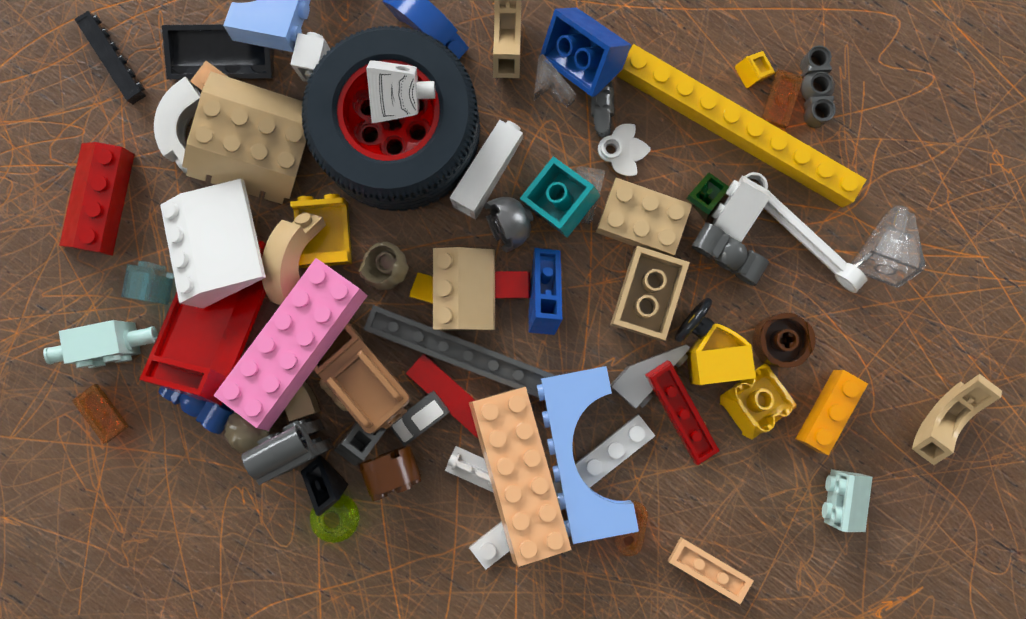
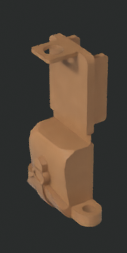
M348 322L314 368V371L366 433L373 434L381 427L388 429L407 412L403 407L409 403L410 396L364 344L362 337Z

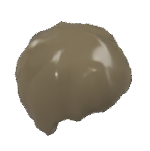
M381 242L372 245L368 252L365 253L359 273L365 283L373 288L382 291L391 290L405 280L409 266L407 265L405 254L396 245L390 242Z
M236 412L228 417L225 425V438L232 449L240 453L258 445L257 441L268 436L270 430L267 431L254 427Z

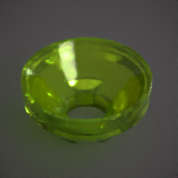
M345 494L321 516L315 514L314 508H312L310 513V525L313 532L321 540L331 543L344 541L353 535L360 519L356 503ZM329 512H334L339 516L340 522L335 528L328 527L324 522V517Z

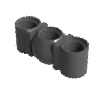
M821 45L810 49L800 62L801 78L803 79L800 91L802 97L806 100L803 104L806 110L804 112V120L812 128L823 126L833 118L836 111L835 104L833 103L834 96H832L835 82L829 74L832 71L830 65L832 56L829 49ZM811 57L817 58L820 62V66L815 65L812 62ZM813 83H818L822 88V92L815 90ZM815 108L822 110L824 118L816 115Z
M710 223L704 224L692 244V248L709 259H714L716 264L731 271L737 278L752 286L757 285L769 265V261L765 257L755 253L753 250H747L744 244L730 238V235Z

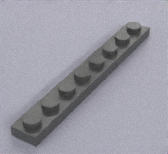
M373 305L363 329L515 389L526 387L527 393L539 397L537 385L541 384V378L556 376L440 330H433L432 327Z

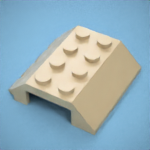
M210 72L202 89L185 147L182 167L187 168L186 176L206 181L207 175L212 176L211 183L216 185L243 179L247 194L259 197L260 191L266 192L264 199L283 204L284 198L290 199L306 144L302 126L303 101Z

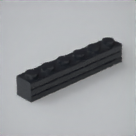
M86 11L74 20L124 98L133 105L146 97L143 92L145 90L144 86L140 81H136L134 78L136 77L135 72L127 67L126 63L128 62L126 58L118 53L119 47L114 41L109 39L111 35L105 27L102 28L100 25L102 23L101 19L90 11Z

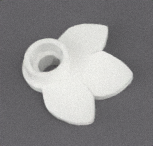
M635 124L619 125L611 136L604 137L598 145V154L601 159L611 162L613 169L624 176L637 175L635 162L643 159L651 150L645 142L634 138ZM609 145L613 146L615 153H608L606 147Z

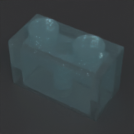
M138 261V266L127 264L121 297L168 305L174 274L166 272L165 266L156 265L151 262Z

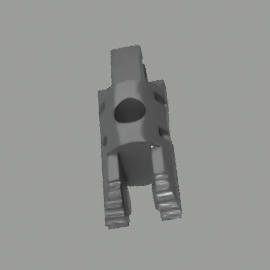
M612 80L596 96L591 97V117H594L596 134L601 138L610 136V128L612 127L611 117L615 115Z

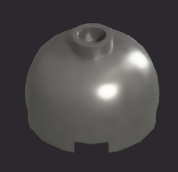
M499 197L485 203L484 208L490 210V215L486 216L492 234L496 241L501 239L505 244L502 246V250L507 253L522 245L530 235V221H533V215L529 207H523L518 200L512 197Z

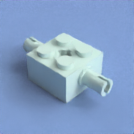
M111 320L59 331L61 345L45 348L43 355L47 364L64 361V364H76V368H97L106 366L105 363L109 362L121 363L131 361L132 355L141 354L140 346L151 343L155 344L158 333L154 326L137 330L136 323Z

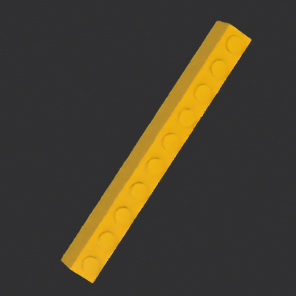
M635 44L629 50L623 69L617 74V77L842 208L855 201L867 180Z

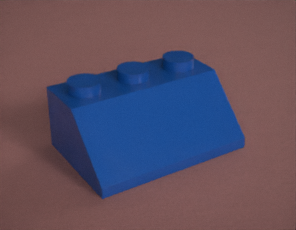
M577 7L558 8L554 10L539 58L591 97H594L623 69L631 44Z

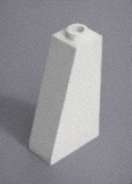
M501 120L498 121L450 196L454 208L475 220L477 219L523 139V132L520 131L521 128L511 121L506 123Z

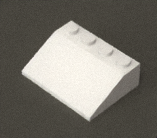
M243 179L181 193L160 205L180 304L205 308L266 278Z

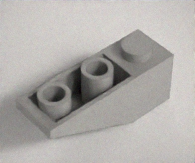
M681 345L629 365L610 384V387L631 407L636 409L638 406H641L643 408L653 397L650 394L653 388L645 374L667 360L673 366L680 367L688 358L686 352L690 347L688 345Z

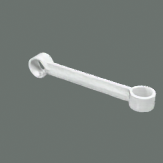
M752 172L744 176L748 179H756L763 188L768 189L767 180L762 174ZM771 193V198L764 209L835 274L836 280L845 289L856 293L867 282L866 275L853 264L846 263Z

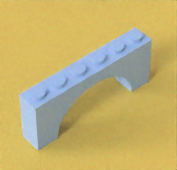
M311 0L232 2L223 26L232 41L293 52L297 34H302L301 27L304 19H307L309 16Z
M607 366L541 378V384L537 385L539 401L545 400L547 411L542 412L544 427H550L552 438L547 439L550 455L556 456L557 465L552 466L555 483L561 482L562 493H557L560 510L566 509L568 520H564L568 537L571 536L573 544L639 532L633 502L631 500H612L594 492L580 477L573 458V435L580 416L595 400L612 394Z

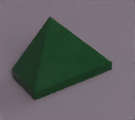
M708 173L686 199L690 204H693L692 206L706 220L724 197L729 186L711 173Z

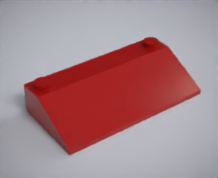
M258 241L262 258L266 243ZM262 280L205 308L180 304L176 292L139 380L193 398L222 405V402L213 395L240 360L266 295Z

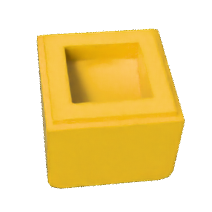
M763 51L747 56L735 66L746 88L752 87L775 74Z
M418 272L409 297L433 304V276Z

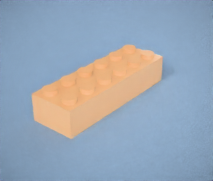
M526 387L469 402L513 563L520 567L572 550Z

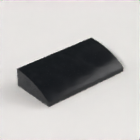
M224 24L162 25L167 80L182 79L184 77L192 79L205 61L233 79L273 78L274 49L232 41L223 26Z

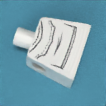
M369 61L366 69L372 123L416 115L420 107L419 99H435V82H418L417 67Z

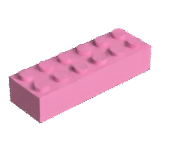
M315 258L213 396L254 427L269 431L368 295Z

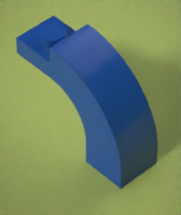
M429 0L382 1L398 21L437 39L447 46L458 59L469 49L456 33L458 30Z

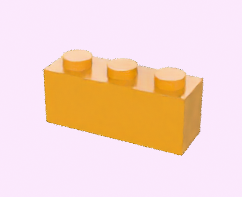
M833 370L795 440L818 453L829 455L868 383L845 370Z

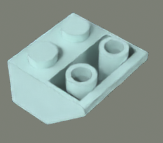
M831 469L825 483L828 495L827 502H824L822 507L824 523L843 532H866L873 477Z

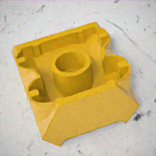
M765 363L755 370L756 378L741 380L720 396V405L724 406L742 431V435L751 440L759 434L769 432L774 428L778 420L788 416L797 406L768 364Z

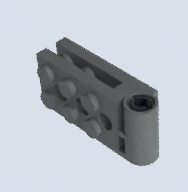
M311 418L297 420L282 428L283 432L268 435L257 441L258 445L242 453L241 456L248 474L261 485L334 448L330 438L323 441L321 437L310 439V436L325 429L320 419L314 421Z

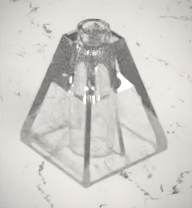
M894 206L883 216L851 264L859 268L867 277L896 288L901 287L924 271L925 261L915 214L909 212V209L904 206Z

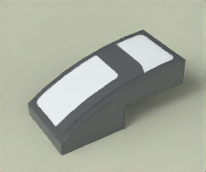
M432 391L407 410L390 428L403 446H406L450 411L436 392Z

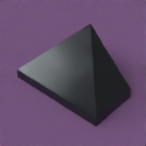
M318 456L301 471L317 516H321L339 501L349 485L322 456Z

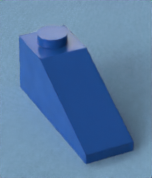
M534 248L528 309L529 333L555 335L562 322L560 250Z

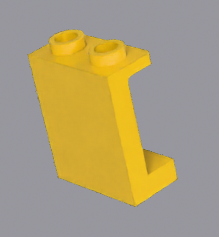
M339 194L324 195V199L315 200L313 196H300L297 198L298 201H291L290 207L294 210V220L302 212H307L323 217L326 224L303 249L299 260V268H309L315 258L327 266L352 264L348 202L343 197H340Z

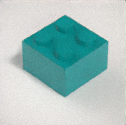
M553 156L523 193L520 200L532 212L568 238L600 198V194L593 184Z

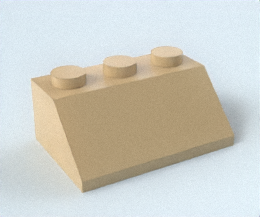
M464 247L433 248V330H495L494 249Z

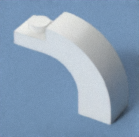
M186 77L174 84L165 93L157 107L154 118V134L160 152L165 158L172 162L175 161L184 173H187V168L182 167L186 147V128L189 121L195 116L201 95L196 86Z

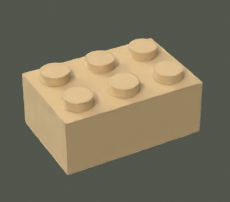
M615 178L595 233L635 247L640 246L673 257L676 254L693 204Z
M637 246L633 250L610 325L658 341H665L690 262Z

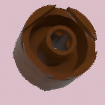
M781 313L769 316L758 323L755 327L752 342L754 351L762 363L776 368H791L799 366L806 361L815 348L816 339L812 326L803 318L794 313ZM780 338H786L787 343L781 344Z
M410 445L381 454L379 457L374 458V460L369 459L358 464L372 501L387 497L388 493L396 491V493L406 491L412 488V485L421 482V474Z

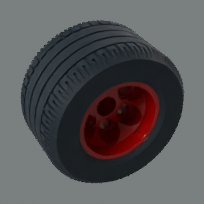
M399 26L367 28L365 31L361 30V32L345 37V40L336 43L335 47L332 46L326 52L327 54L323 55L322 59L319 60V64H316L315 69H313V74L310 75L307 81L308 85L305 87V96H303L302 102L304 136L310 152L322 170L353 199L367 206L377 207V209L385 211L387 209L388 211H408L409 209H419L421 206L423 208L430 205L429 203L439 201V198L448 195L449 191H453L475 159L480 139V120L475 90L467 70L457 56L447 46L426 33L423 34V32L415 29L400 28ZM369 61L417 67L418 82H435V99H419V103L423 104L424 108L416 115L372 123L371 115H364L365 109L370 106L366 69ZM399 120L402 127H396L393 130L390 124H396ZM421 129L426 132L421 140H414L412 138V134L416 130ZM369 133H378V138L375 142H365V138ZM395 144L403 146L401 153L397 155L389 153L391 146Z

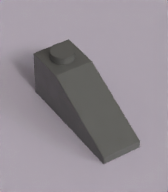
M355 421L334 451L356 466L364 461L386 429L381 427L373 434L366 433Z

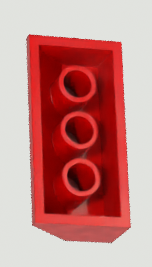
M99 142L81 144L59 246L113 256L135 156L134 153L120 146Z

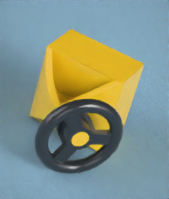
M710 298L703 299L688 315L675 334L677 342L686 339L691 332L699 338L686 352L688 355L687 364L690 384L705 385L756 378L751 344L731 329L720 324H714L711 319L706 318L705 315L712 305V300Z

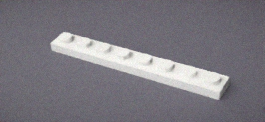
M637 414L575 463L580 477L588 487L593 486L655 437V435L640 415ZM554 479L552 482L558 499L557 493H562L561 482L555 483ZM502 521L469 547L485 570L510 551Z

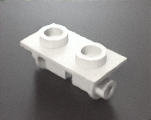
M455 446L445 471L493 492L484 458Z

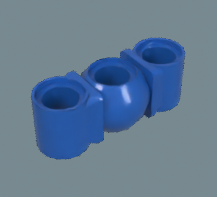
M162 387L158 391L163 398L171 401L174 405L180 403L183 412L192 417H197L196 421L200 422L205 429L212 433L221 434L225 429L228 417L235 412L223 402L222 405H218Z

